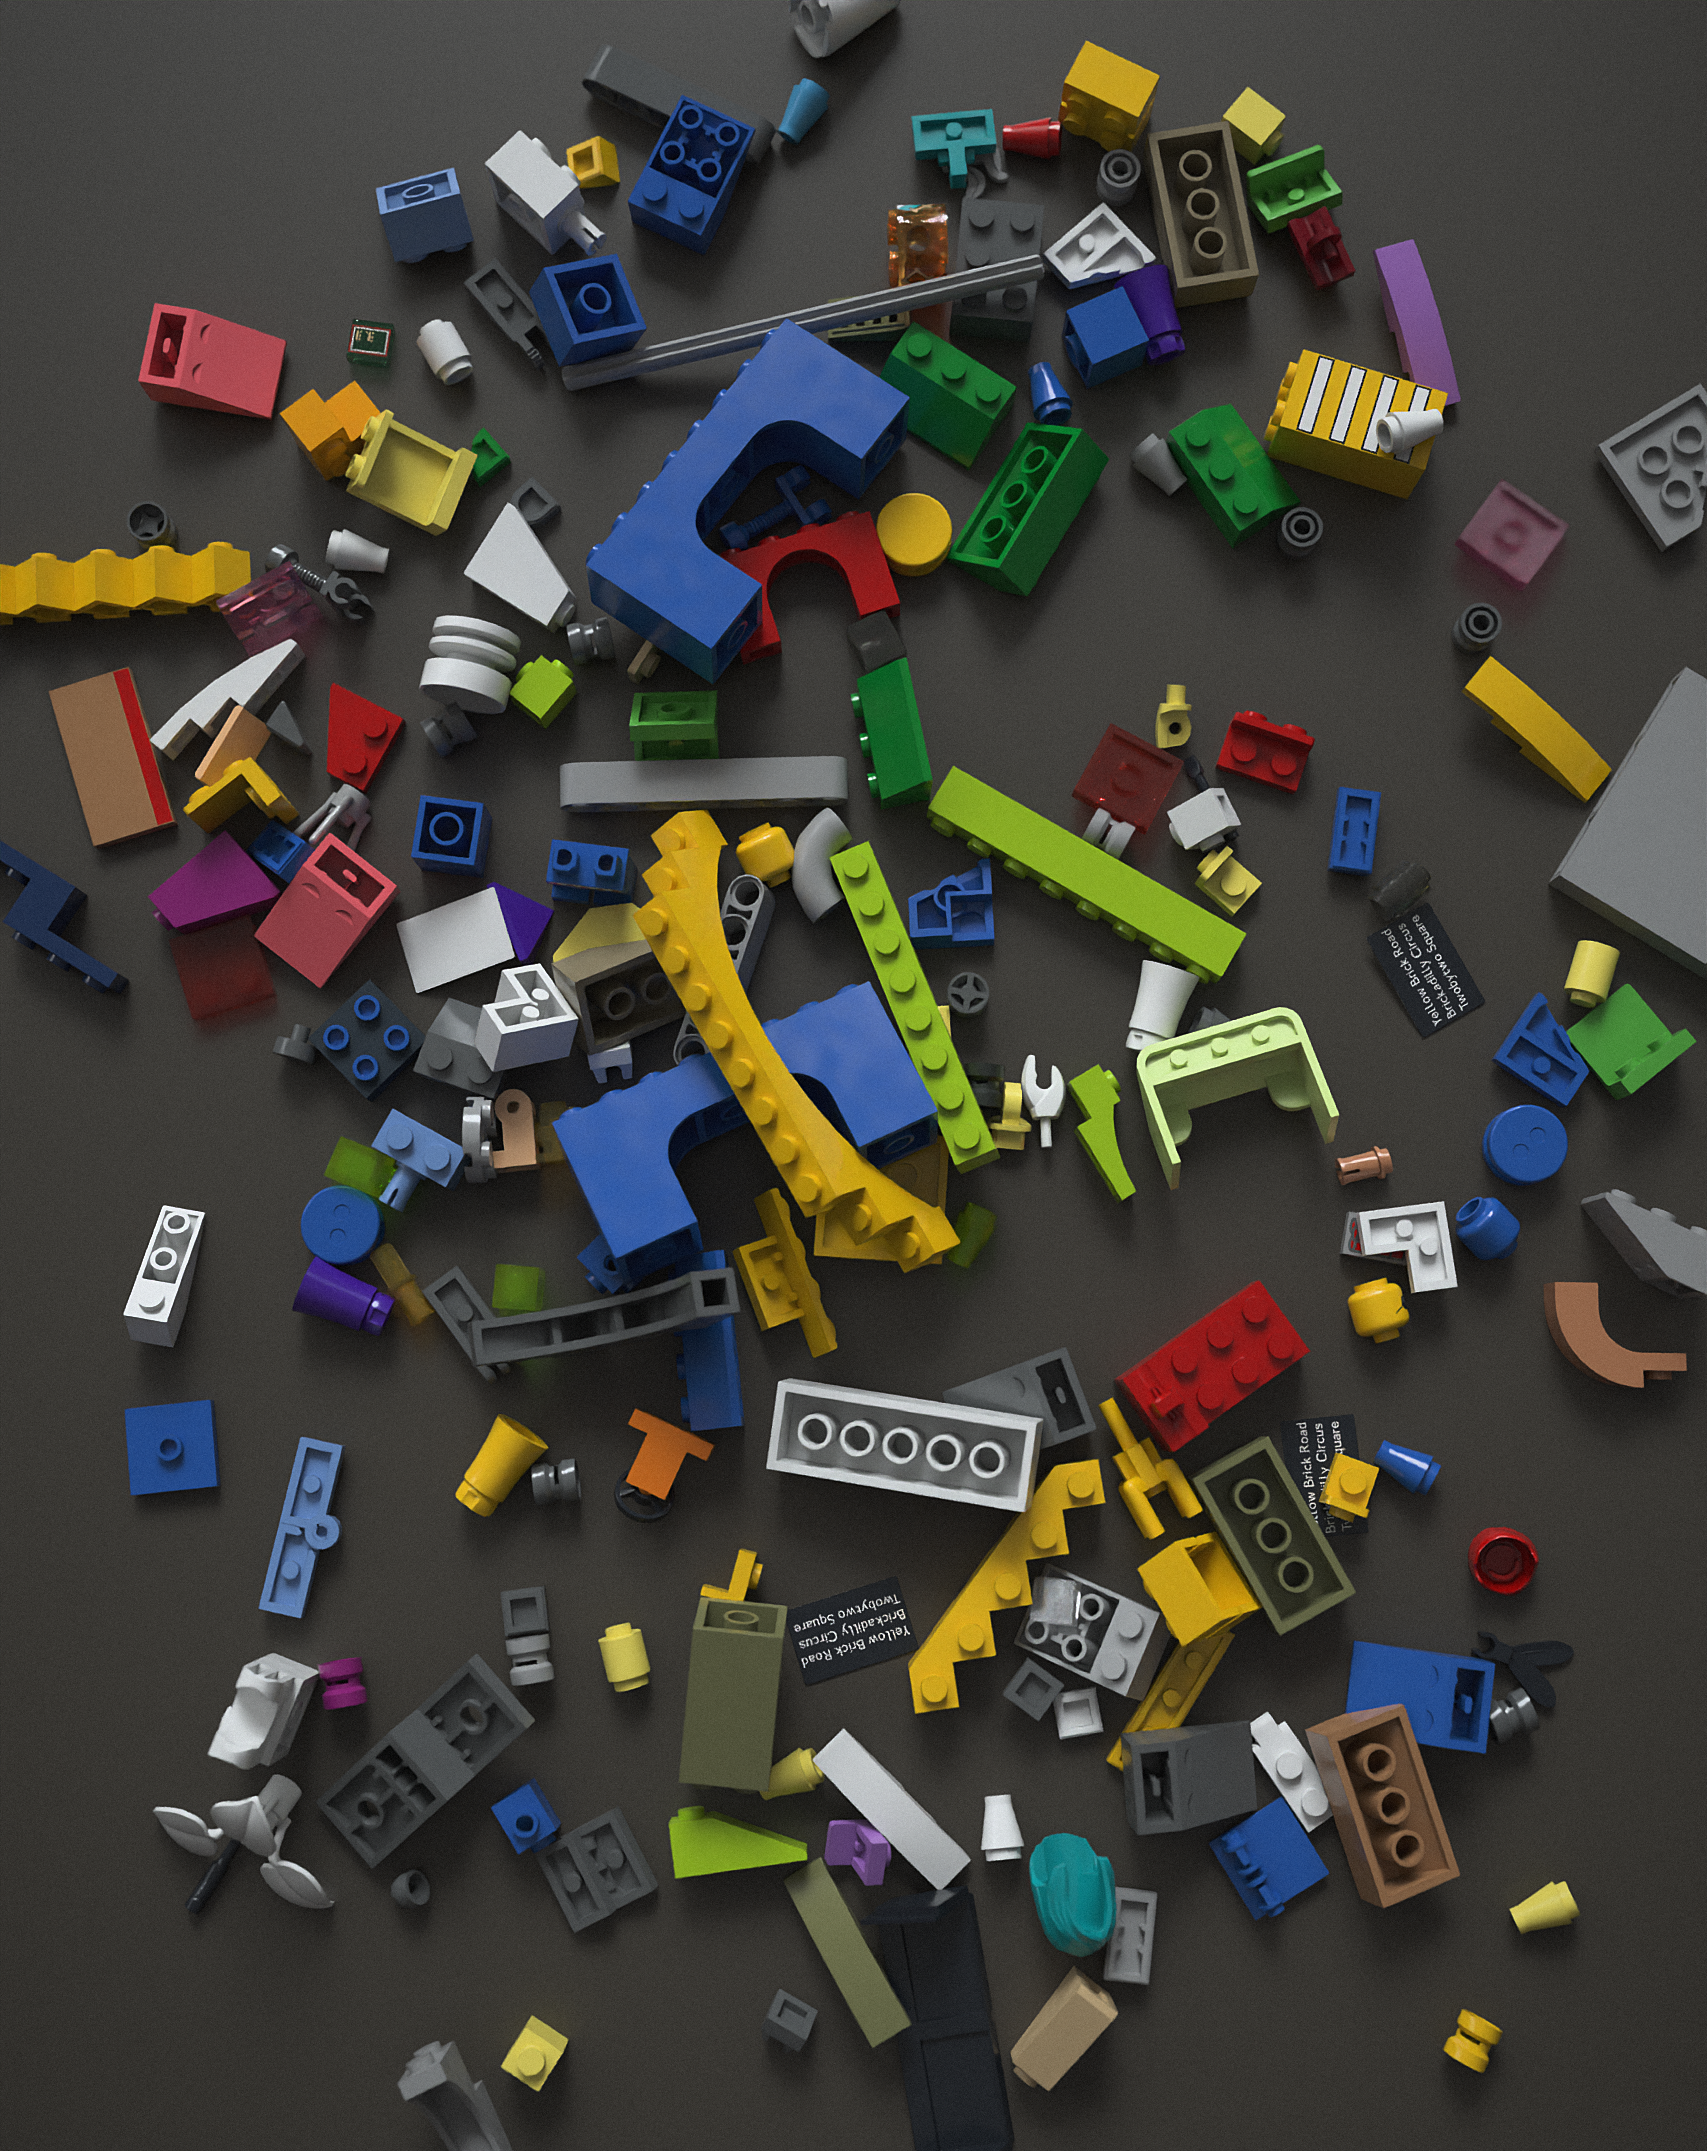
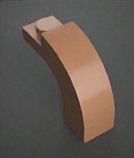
M1553 1282L1544 1284V1309L1550 1333L1562 1354L1587 1376L1612 1386L1644 1388L1643 1371H1645V1379L1672 1380V1371H1687L1686 1353H1639L1627 1350L1616 1344L1608 1336L1600 1320L1598 1283Z

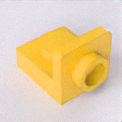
M1335 1453L1319 1502L1329 1505L1328 1514L1353 1523L1355 1515L1367 1518L1370 1510L1366 1509L1379 1468L1343 1454Z

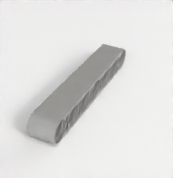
M838 756L579 762L560 766V809L568 812L835 806L849 801L848 760Z

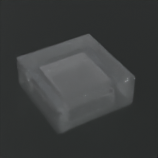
M1035 1577L1030 1621L1077 1627L1082 1583L1074 1580Z

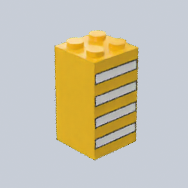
M1303 349L1297 364L1289 362L1285 377L1280 384L1275 400L1276 406L1273 415L1270 417L1263 439L1270 442L1267 455L1270 458L1408 499L1426 469L1436 435L1400 454H1394L1393 452L1385 453L1377 441V422L1383 419L1388 412L1437 409L1442 415L1448 393Z

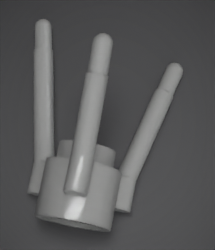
M344 784L338 793L333 792L326 803L299 826L293 834L302 838L328 814L309 838V843L315 845L335 822L346 828H349L354 823L355 826L347 846L355 852L363 829L371 820V817L366 813L371 802L357 789Z

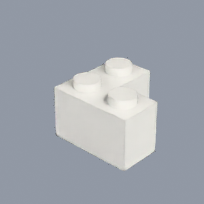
M540 963L502 970L495 1003L483 1005L474 1045L492 1072L568 1057L579 1018Z

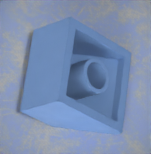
M454 168L376 188L380 216L395 262L404 260L406 263L418 262L428 256L427 253L442 249L444 252H455L466 247L468 242L474 241Z

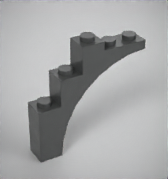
M732 1267L690 1272L677 1279L619 1296L540 1312L472 1321L467 1326L473 1367L550 1357L556 1359L594 1354L608 1346L645 1342L665 1333L707 1328L739 1313L740 1309Z

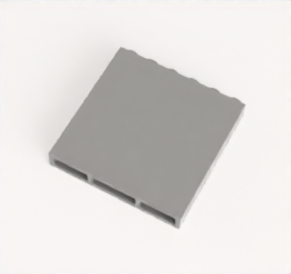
M1685 667L1670 682L1548 884L1707 980V679Z

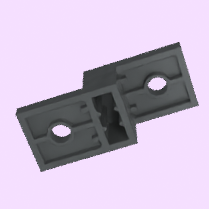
M475 1654L421 1706L384 1736L330 1787L316 1803L373 1869L534 1723L535 1720L478 1654ZM469 1706L476 1708L481 1713L483 1723L476 1721L472 1717ZM367 1801L372 1802L377 1807L380 1816L374 1815L369 1810Z

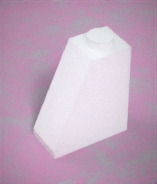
M507 503L464 571V574L480 587L555 633L559 626H566L572 618L576 608L573 605L576 597L523 515L513 505Z

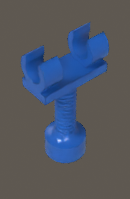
M803 465L797 466L788 471L784 476L781 475L775 479V489L782 498V503L758 515V518L751 519V522L748 521L743 525H737L734 521H731L718 529L719 536L727 550L740 548L744 551L749 549L748 541L750 538L778 524V521L785 520V517L793 516L800 528L813 523H818L821 526L832 517L830 514L832 510L825 499L812 503L804 510L794 495L810 484L809 479L811 477Z

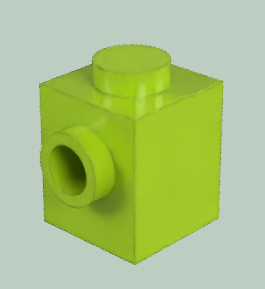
M541 655L535 663L530 661L523 666L516 676L517 684L511 689L509 695L514 705L546 730L577 693L574 682L571 680L574 674L559 660L555 659L550 663Z

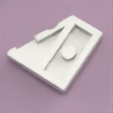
M1103 202L1044 252L1042 261L1068 289H1073L1155 265L1156 257Z

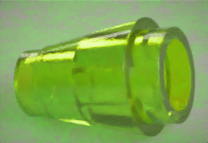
M967 1202L964 1210L959 1209L954 1228L961 1243L952 1248L946 1258L958 1265L970 1268L972 1262L975 1261L998 1228L994 1225L998 1215L979 1205Z

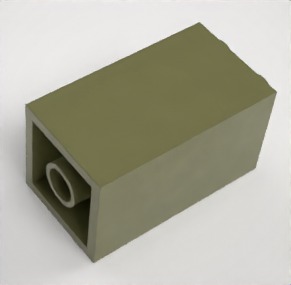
M700 1597L692 1634L679 1773L680 1783H689L690 1786L696 1789H711L715 1786L728 1787L742 1794H754L759 1791L768 1792L774 1751L788 1606Z

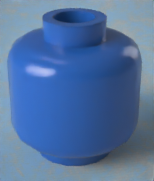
M1473 1198L1458 1211L1455 1234L1478 1259L1491 1260L1496 1257L1504 1259L1517 1248L1518 1242L1516 1239L1520 1233V1223L1496 1198Z

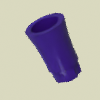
M1153 265L1145 267L1117 281L1114 289L1123 286L1149 339L1145 353L1148 365L1157 366L1165 364L1182 356L1185 353V346L1181 337L1183 331L1174 304L1168 266Z
M316 1256L301 1282L292 1311L317 1316L358 1332L362 1329L373 1335L380 1336L389 1320L396 1299L378 1292L377 1287L350 1276Z

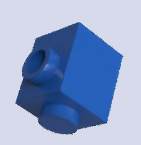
M535 1778L501 1798L491 1807L518 1854L529 1847L534 1854L556 1839L553 1832L557 1830L561 1822Z

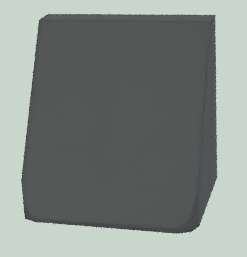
M281 701L265 724L267 730L280 742L304 757H309L312 753L310 746L292 710L285 701Z

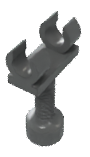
M283 544L276 545L268 554L265 562L267 574L282 582L292 577L319 592L337 614L342 617L346 615L356 625L367 624L362 617L353 614V611L358 605H365L372 611H374V607L367 597L361 594L354 581L349 578H343L335 571H332L328 579L300 564L298 553Z

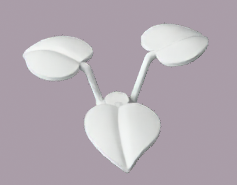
M278 1774L273 1775L258 1797L255 1796L238 1802H220L215 1804L210 1810V1814L219 1827L218 1829H208L199 1817L181 1809L156 1807L153 1810V1813L158 1817L166 1832L186 1850L201 1856H212L218 1850L214 1840H218L226 1834L235 1840H239L251 1851L262 1856H269L268 1860L270 1863H264L260 1871L267 1884L282 1898L308 1908L332 1907L335 1902L328 1900L321 1885L308 1871L294 1863L281 1861L279 1857V1850L285 1830L291 1823L287 1816L302 1796L300 1788L287 1777ZM275 1826H277L278 1828L274 1838L271 1830Z

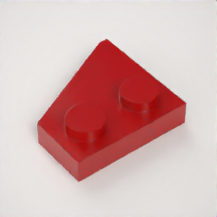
M333 683L330 687L327 773L331 777L367 794L404 728L405 720Z

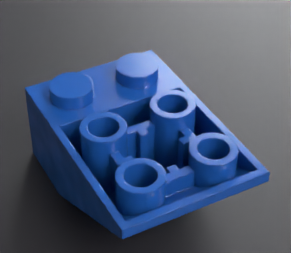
M681 95L627 201L632 222L705 255L723 220L756 132L755 128Z
M1353 1640L1345 1714L1395 1704H1404L1417 1743L1486 1754L1495 1663L1481 1658Z

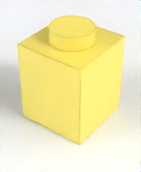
M1247 87L1223 115L1221 122H1229L1234 149L1255 165L1264 153L1271 156L1282 142L1284 134L1281 133L1286 115Z
M532 2015L508 2052L501 2067L539 2092L562 2055L569 2039Z

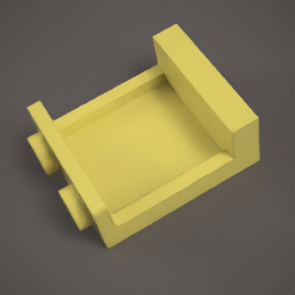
M387 409L376 418L371 416L361 435V439L366 441L361 456L355 454L346 471L345 476L351 479L346 492L435 536L448 530L477 454L465 448L455 452L393 420L394 413Z

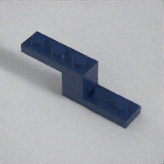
M0 840V861L8 865L4 873L26 886L3 920V923L15 929L11 937L31 950H34L37 944L50 951L46 959L67 972L74 966L86 973L81 981L100 993L104 994L106 989L110 988L121 994L129 982L127 978L60 938L87 897V894Z

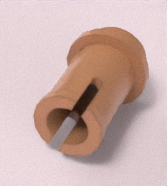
M1377 1146L1371 1147V1151L1363 1154L1335 1159V1168L1341 1169V1171H1336L1341 1185L1375 1176L1380 1180L1385 1179L1386 1174L1393 1171L1392 1160L1386 1148L1379 1149Z

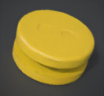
M907 493L892 499L884 506L877 519L876 532L888 567L901 575L922 576L934 571L944 562L951 546L952 523L948 512L936 499L925 494Z

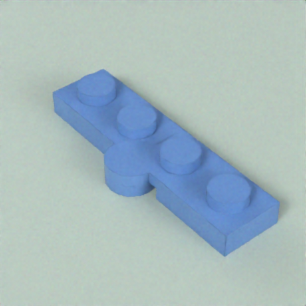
M300 1437L258 1609L297 1618L305 1616L320 1550L336 1545L342 1536L340 1521L329 1513L346 1446L308 1437Z

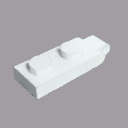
M1265 1712L1251 1722V1735L1255 1740L1252 1743L1253 1754L1305 1830L1309 1833L1333 1816L1318 1768L1285 1721L1277 1725L1271 1715Z

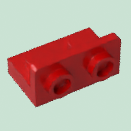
M1254 711L1236 712L1228 727L1215 768L1294 795L1308 754L1313 748L1315 738L1308 736L1305 729L1296 725L1284 724L1281 727L1269 723L1266 716Z

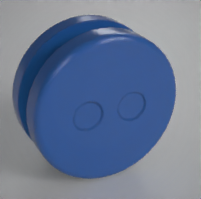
M1519 1105L1498 1114L1486 1127L1482 1139V1153L1488 1168L1504 1182L1519 1186L1532 1185L1552 1177L1563 1165L1568 1152V1138L1560 1120L1550 1111L1535 1105Z
M336 1185L321 1190L309 1200L301 1217V1234L305 1245L314 1256L334 1265L351 1266L364 1262L380 1247L385 1234V1218L381 1207L372 1196L352 1186Z

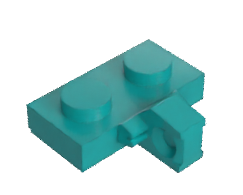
M992 109L911 116L915 160L938 158V167L948 166L950 189L967 187L966 164H975V155L996 153L997 143Z

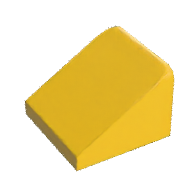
M596 136L566 149L568 168L578 177L581 183L579 189L614 185L620 182L616 147L604 138Z

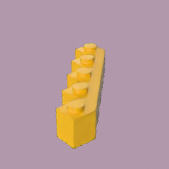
M212 542L207 545V548L192 556L176 553L174 548L170 546L158 545L150 547L149 551L134 559L118 557L112 550L96 549L75 563L57 560V556L51 553H35L31 555L30 559L15 567L0 564V625H12L13 617L23 616L35 618L37 623L71 621V613L93 614L95 619L129 617V610L140 609L152 611L154 616L188 614L187 606L209 605L212 612L230 611L252 600L250 552L233 549V545L227 542Z
M1093 1458L1053 1464L1049 1467L1034 1489L1032 1506L1025 1512L1018 1511L995 1545L989 1550L971 1575L969 1581L937 1622L925 1642L908 1663L915 1713L959 1707L953 1662L996 1656L989 1611L1032 1605L1026 1560L1069 1554L1062 1510L1105 1503L1098 1459Z

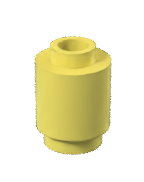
M630 1623L618 1624L605 1629L606 1636L599 1639L598 1642L608 1682H613L615 1691H627L649 1683L647 1673L651 1669L641 1629H631Z

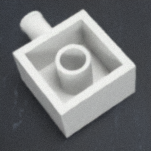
M519 130L485 163L495 201L552 255L570 238L579 244L589 256L594 255L597 250L593 245L595 244L601 249L606 241V235L585 217L583 208L585 201L580 194L579 186L581 183L578 177L567 166L563 165L560 168L551 159V153L539 139L534 138L531 141Z

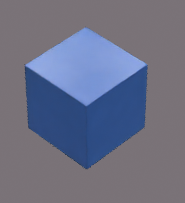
M1123 286L1066 311L1061 336L1070 361L1078 369L1087 389L1143 364L1149 339Z
M420 796L411 858L421 870L483 878L492 816L484 803Z

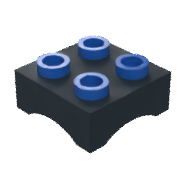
M369 979L308 1039L366 1099L373 1102L409 1064L418 1058L426 1036Z

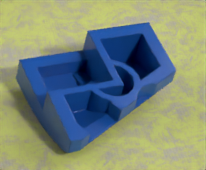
M981 859L977 862V867L956 878L953 874L942 880L935 889L923 890L908 898L910 940L914 950L994 945L990 859Z

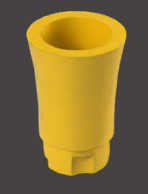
M498 1414L486 1441L464 1474L465 1480L455 1493L456 1498L477 1514L484 1517L490 1516L499 1502H504L528 1468L548 1449L547 1444L521 1423L506 1415Z

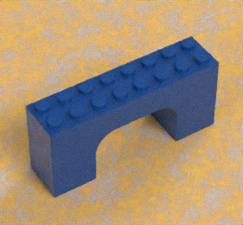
M786 318L777 330L771 329L766 334L760 351L754 359H747L741 365L736 375V381L728 390L723 389L718 393L706 418L703 421L699 419L692 425L687 434V441L680 450H673L666 457L662 465V472L654 482L648 481L643 485L637 495L636 504L628 513L623 512L617 517L611 528V534L603 544H596L591 549L585 561L591 603L714 684L763 622L762 584L708 549L703 543L705 538L752 479L761 470L775 463L795 462L808 466L849 494L860 499L906 440L910 397Z
M869 981L859 986L857 984L845 986L828 1000L821 1003L817 1001L807 1003L800 1007L796 1014L781 1021L779 1019H772L761 1025L788 1071L811 1102L830 1120L834 1128L874 1167L880 1169L937 1143L938 1109ZM711 1052L704 1055L694 1054L688 1056L677 1067L669 1071L650 1073L643 1077L639 1084L624 1091L621 1089L612 1090L604 1094L599 1099V1102L586 1108L576 1107L569 1109L559 1117V1120L552 1122L563 1157L624 1286L704 1250L698 1221L675 1176L678 1165L682 1158L695 1146L750 1122Z

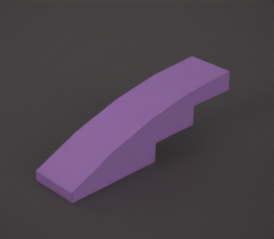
M1414 239L1373 250L1389 332H1395L1403 372H1409L1410 382L1448 393L1445 406L1460 402V394L1442 322Z

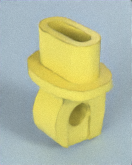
M1167 685L1166 703H1160L1156 717L1155 738L1157 748L1183 745L1190 736L1191 724L1187 717V710H1192V705L1185 704V685ZM1173 722H1177L1179 725V731L1175 734H1172L1169 730Z
M1004 1082L1002 1092L1003 1109H1001L1000 1115L993 1116L987 1121V1126L992 1129L991 1135L996 1148L1023 1150L1025 1133L1031 1131V1125L1020 1117L1022 1105L1021 1083Z

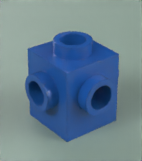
M600 1234L577 1256L590 1271L585 1278L602 1295L607 1290L614 1295H618L622 1290L626 1294L630 1293L645 1278H640L624 1286L617 1270L613 1272L610 1270L609 1264L612 1259Z

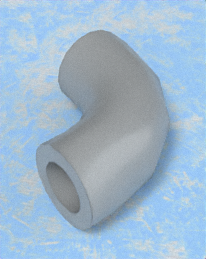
M828 807L818 813L798 836L794 848V863L791 868L793 891L805 914L813 924L818 923L829 915L846 899L833 879L832 863L829 857L836 855L852 840V837L840 818Z

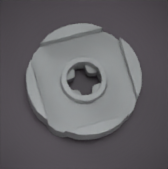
M467 1097L466 1101L469 1107H464L462 1146L463 1154L472 1157L473 1167H464L468 1183H486L488 1178L498 1177V1171L494 1169L492 1137L499 1136V1119L494 1112L492 1100H487L486 1097Z

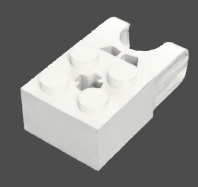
M271 1653L244 1665L236 1684L237 1694L233 1706L228 1707L221 1720L219 1730L208 1752L209 1756L221 1759L241 1769H250L259 1763L270 1766L288 1755L319 1679V1671L276 1653Z

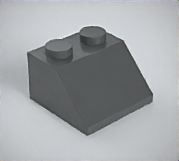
M448 998L426 1034L413 1071L421 1078L476 1097H486L487 1100H492L495 1103L498 1096L506 1091L514 1068L492 1072L474 1045L482 1009Z

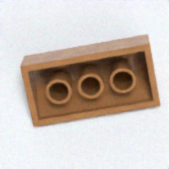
M1404 1704L1342 1714L1305 1729L1360 1899L1381 1908H1386L1460 1876Z

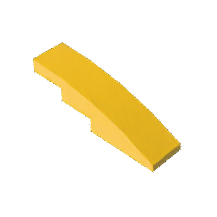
M1490 656L1461 691L1494 717L1490 721L1493 725L1522 746V749L1519 751L1522 755L1584 803L1588 801L1612 771L1587 741L1552 707L1493 657Z

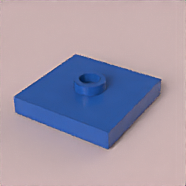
M214 1400L124 1409L131 1496L221 1486Z

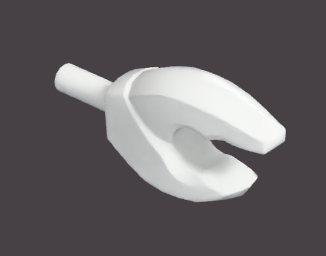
M1029 1055L1022 1072V1097L1032 1119L1040 1120L1041 1147L1051 1148V1120L1058 1119L1064 1108L1066 1099L1065 1083L1059 1069L1053 1065L1051 1069V1087L1048 1089L1039 1088L1036 1085L1035 1056Z

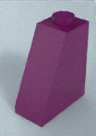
M225 830L151 893L148 898L157 907L152 911V914L168 931L175 927L184 935H189L272 909L283 892Z

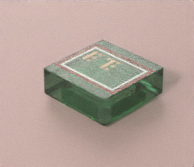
M353 319L346 355L348 362L389 368L395 336L394 325Z

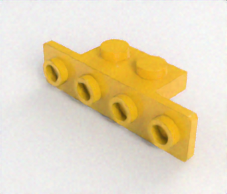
M778 1188L768 1190L754 1199L768 1238L738 1247L732 1253L761 1330L765 1331L799 1319L811 1354L816 1358L837 1349L835 1327L823 1309L820 1301L821 1292L819 1285L811 1277L805 1261L804 1245L796 1237L790 1221L791 1214L788 1203L781 1197Z

